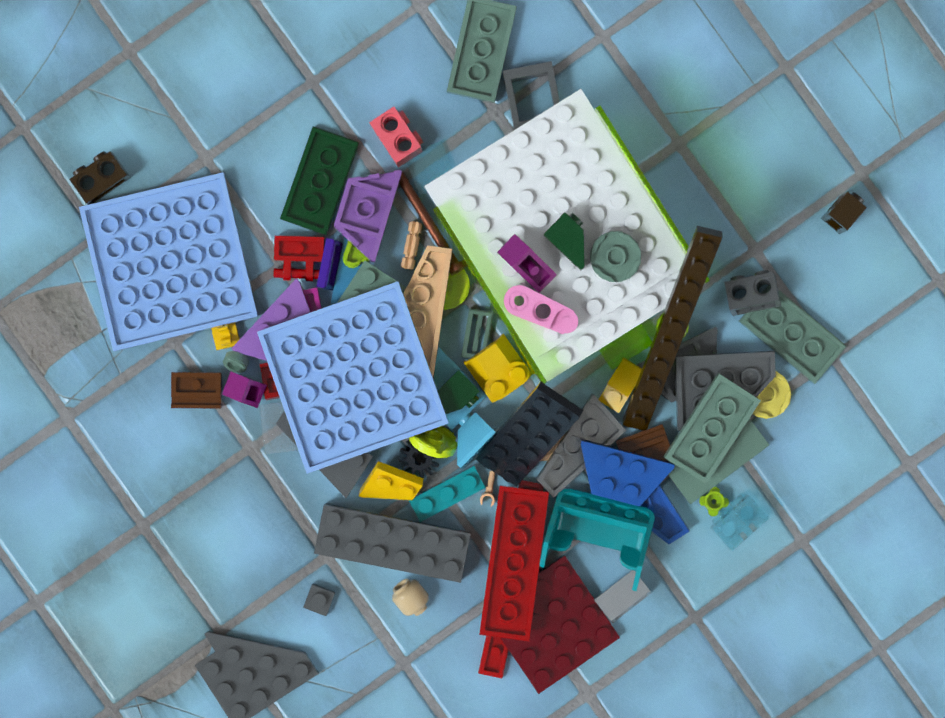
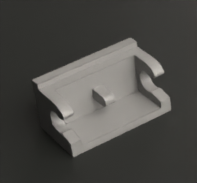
M634 570L595 599V602L612 623L651 594V591L641 578L637 591L632 590L636 574Z

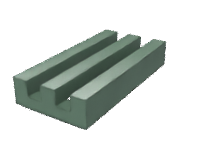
M469 308L461 357L471 358L476 355L483 316H488L482 350L488 346L494 312ZM473 314H476L478 319L472 353H467Z

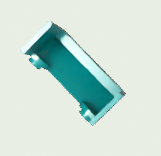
M563 489L557 495L544 539L539 567L544 568L549 549L566 551L571 547L572 541L575 539L621 551L619 560L622 566L636 571L632 590L637 591L655 516L650 509L627 504L574 489Z

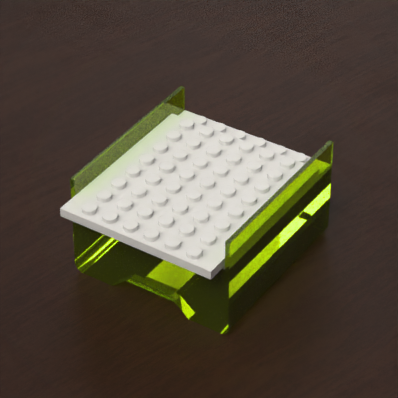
M582 89L424 186L436 205L433 209L436 221L538 384L540 382L547 383L596 351L600 352L610 370H613L619 366L623 358L629 360L651 346L652 340L641 323L665 309L689 246L601 105L594 110ZM564 212L568 215L574 213L583 222L580 227L584 230L585 268L582 271L543 235ZM611 231H621L631 235L641 250V264L637 272L630 279L622 282H609L600 278L594 272L590 262V251L594 242L601 235ZM514 234L557 274L540 294L574 310L578 317V327L573 332L558 333L514 316L505 308L504 296L511 287L522 285L536 291L497 253ZM707 276V278H706L705 283H707V282L710 281V279L708 278V276ZM516 296L514 303L517 306H521L524 303V298ZM540 304L536 308V315L541 319L549 317L551 313L550 307L547 304Z

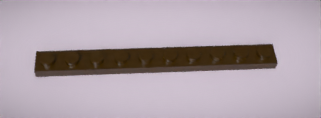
M701 226L696 227L624 414L623 426L647 430L723 238L722 231Z

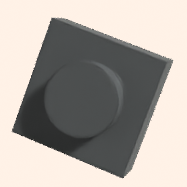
M312 584L303 608L327 616L335 592Z

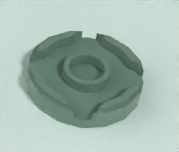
M611 231L601 235L594 242L590 251V262L594 272L600 278L609 282H622L630 279L637 272L641 264V250L631 235L621 231Z

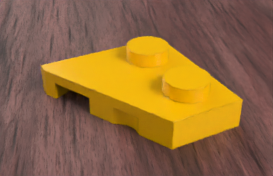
M378 461L360 488L359 497L413 500L423 486L424 478Z

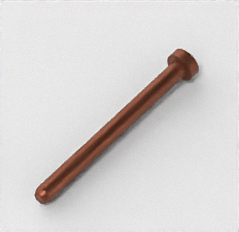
M402 171L399 185L438 247L451 249ZM452 251L449 273L455 275L462 271L466 265L463 261L459 262Z

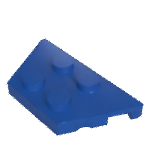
M581 440L591 494L640 507L675 466V464L664 460Z

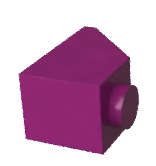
M516 234L497 252L538 293L557 275Z

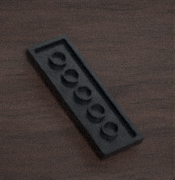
M540 382L484 446L475 460L480 462L485 468L501 476L506 482L517 487L580 418L584 410L543 382Z

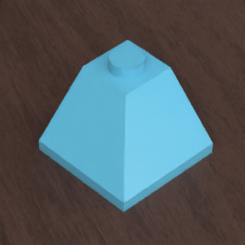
M476 412L473 415L468 413L459 422L461 427L458 429L457 465L461 469H464L496 434Z

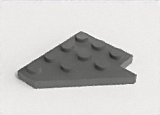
M775 351L676 356L677 430L680 431L717 373L757 397L776 377Z
M210 631L204 635L215 652L195 664V667L228 718H251L319 674L306 652Z

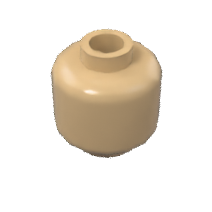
M404 579L393 588L392 601L404 615L410 616L415 614V616H418L427 609L426 603L429 600V595L417 580Z

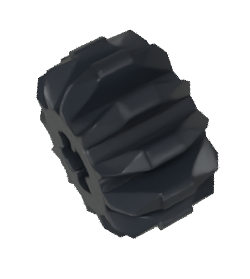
M407 440L406 444L410 450L400 449V452L407 454V457L399 458V462H408L402 470L407 471L411 467L413 468L411 474L415 475L416 470H419V477L424 478L423 470L426 469L428 474L432 475L434 472L429 465L431 464L437 468L440 465L438 462L432 461V458L436 457L424 454V457L427 458L426 462L423 463L421 461V465L416 464L413 454L414 452L418 454L419 450Z

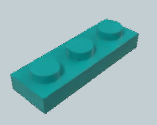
M472 466L419 494L413 500H409L419 521L422 522L486 487L475 466Z

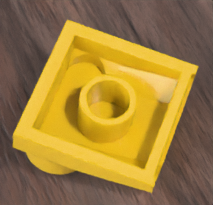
M504 334L500 335L497 340L469 360L463 362L492 403L509 395L523 385L532 375Z

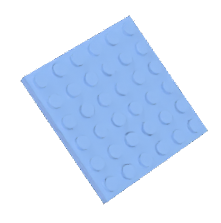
M223 172L79 207L113 351L258 317Z
M399 281L257 332L307 474L449 424Z

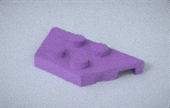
M401 170L384 174H371L367 177L348 178L335 219L334 228L374 263L401 178Z
M298 279L291 283L231 348L233 351L267 361L257 332L311 313Z

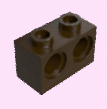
M111 151L99 153L93 158L94 162L87 167L85 165L79 167L72 173L74 176L69 179L88 205L97 202L131 178ZM108 163H113L115 167L113 174L105 176L103 173L104 166ZM92 177L94 179V186L90 190H85L83 188L84 180Z
M846 192L839 196L821 219L837 233L841 234L848 231L867 207L863 205L864 200L858 194Z

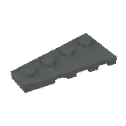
M591 394L582 408L584 411L580 418L566 432L536 477V480L553 498L586 468L581 448L582 439L610 446L626 431L594 394Z
M284 411L276 425L296 445ZM364 453L319 470L347 498L373 456L369 453Z

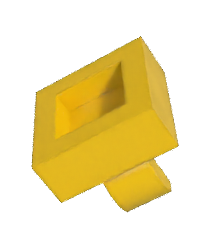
M236 322L211 328L217 351L233 347L240 340Z

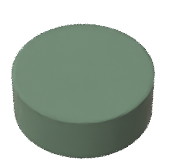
M229 351L224 357L223 364L232 372L243 373L248 367L249 360L239 352Z

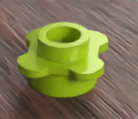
M713 487L706 496L700 497L699 503L701 506L706 507L710 516L714 517L718 515L720 509L729 505V500L723 497L719 488ZM713 499L716 500V504L712 503Z

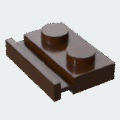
M171 372V408L221 409L222 373Z
M663 424L616 441L618 449L669 461L663 457L670 447Z

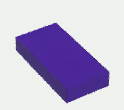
M326 238L316 287L334 290L343 246L342 242Z

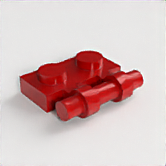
M275 235L274 261H284L283 268H274V278H283L284 281L305 279L309 282L318 279L320 270L314 269V262L322 261L325 238ZM292 261L306 262V269H292Z

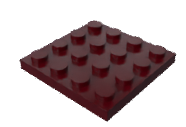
M563 555L538 573L529 642L501 638V640L536 692L540 694L620 637L566 556Z

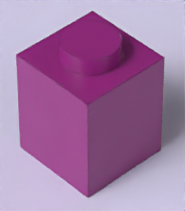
M230 372L222 395L258 408L267 385Z

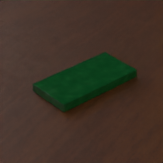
M313 126L280 220L327 236L360 143Z

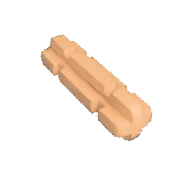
M410 221L408 227L409 235L407 234L403 252L405 257H402L401 267L413 270L416 261L414 257L417 256L420 241L419 234L422 231V223Z

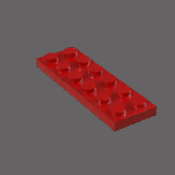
M506 486L499 487L479 635L529 642L549 492Z

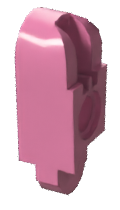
M513 286L508 289L504 296V306L514 316L561 334L571 333L578 327V317L574 310L526 286ZM516 296L524 298L523 305L517 306L514 303ZM540 304H547L551 309V313L546 319H541L536 315V308Z

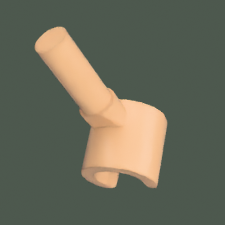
M493 471L489 472L486 490L480 496L481 505L485 496H490L492 498L491 507L494 505L493 484L496 473Z

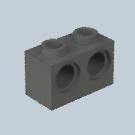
M762 270L756 272L755 276L745 277L739 275L730 278V281L724 282L729 310L733 316L782 306L774 272ZM768 284L771 286L768 293H759V288L762 285ZM738 290L747 291L745 297L741 299L734 298Z

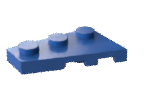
M659 484L642 503L641 507L650 509L655 516L652 532L667 544H671L690 532V529Z

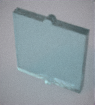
M442 141L427 147L421 146L423 152L406 162L419 196L428 193L424 187L425 185L452 169Z

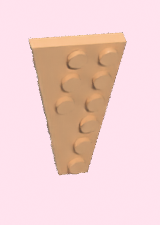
M427 245L403 294L434 379L452 249Z

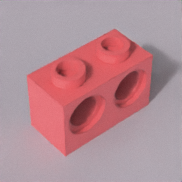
M392 107L369 122L398 168L423 152L420 145L424 142L416 130L411 132L407 124L410 121L403 110L398 112L395 107ZM389 121H397L398 126L395 130L388 131L385 129ZM402 141H410L412 143L411 148L407 151L399 150V144Z

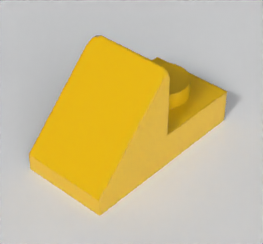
M623 358L598 400L619 413L634 390L642 368Z

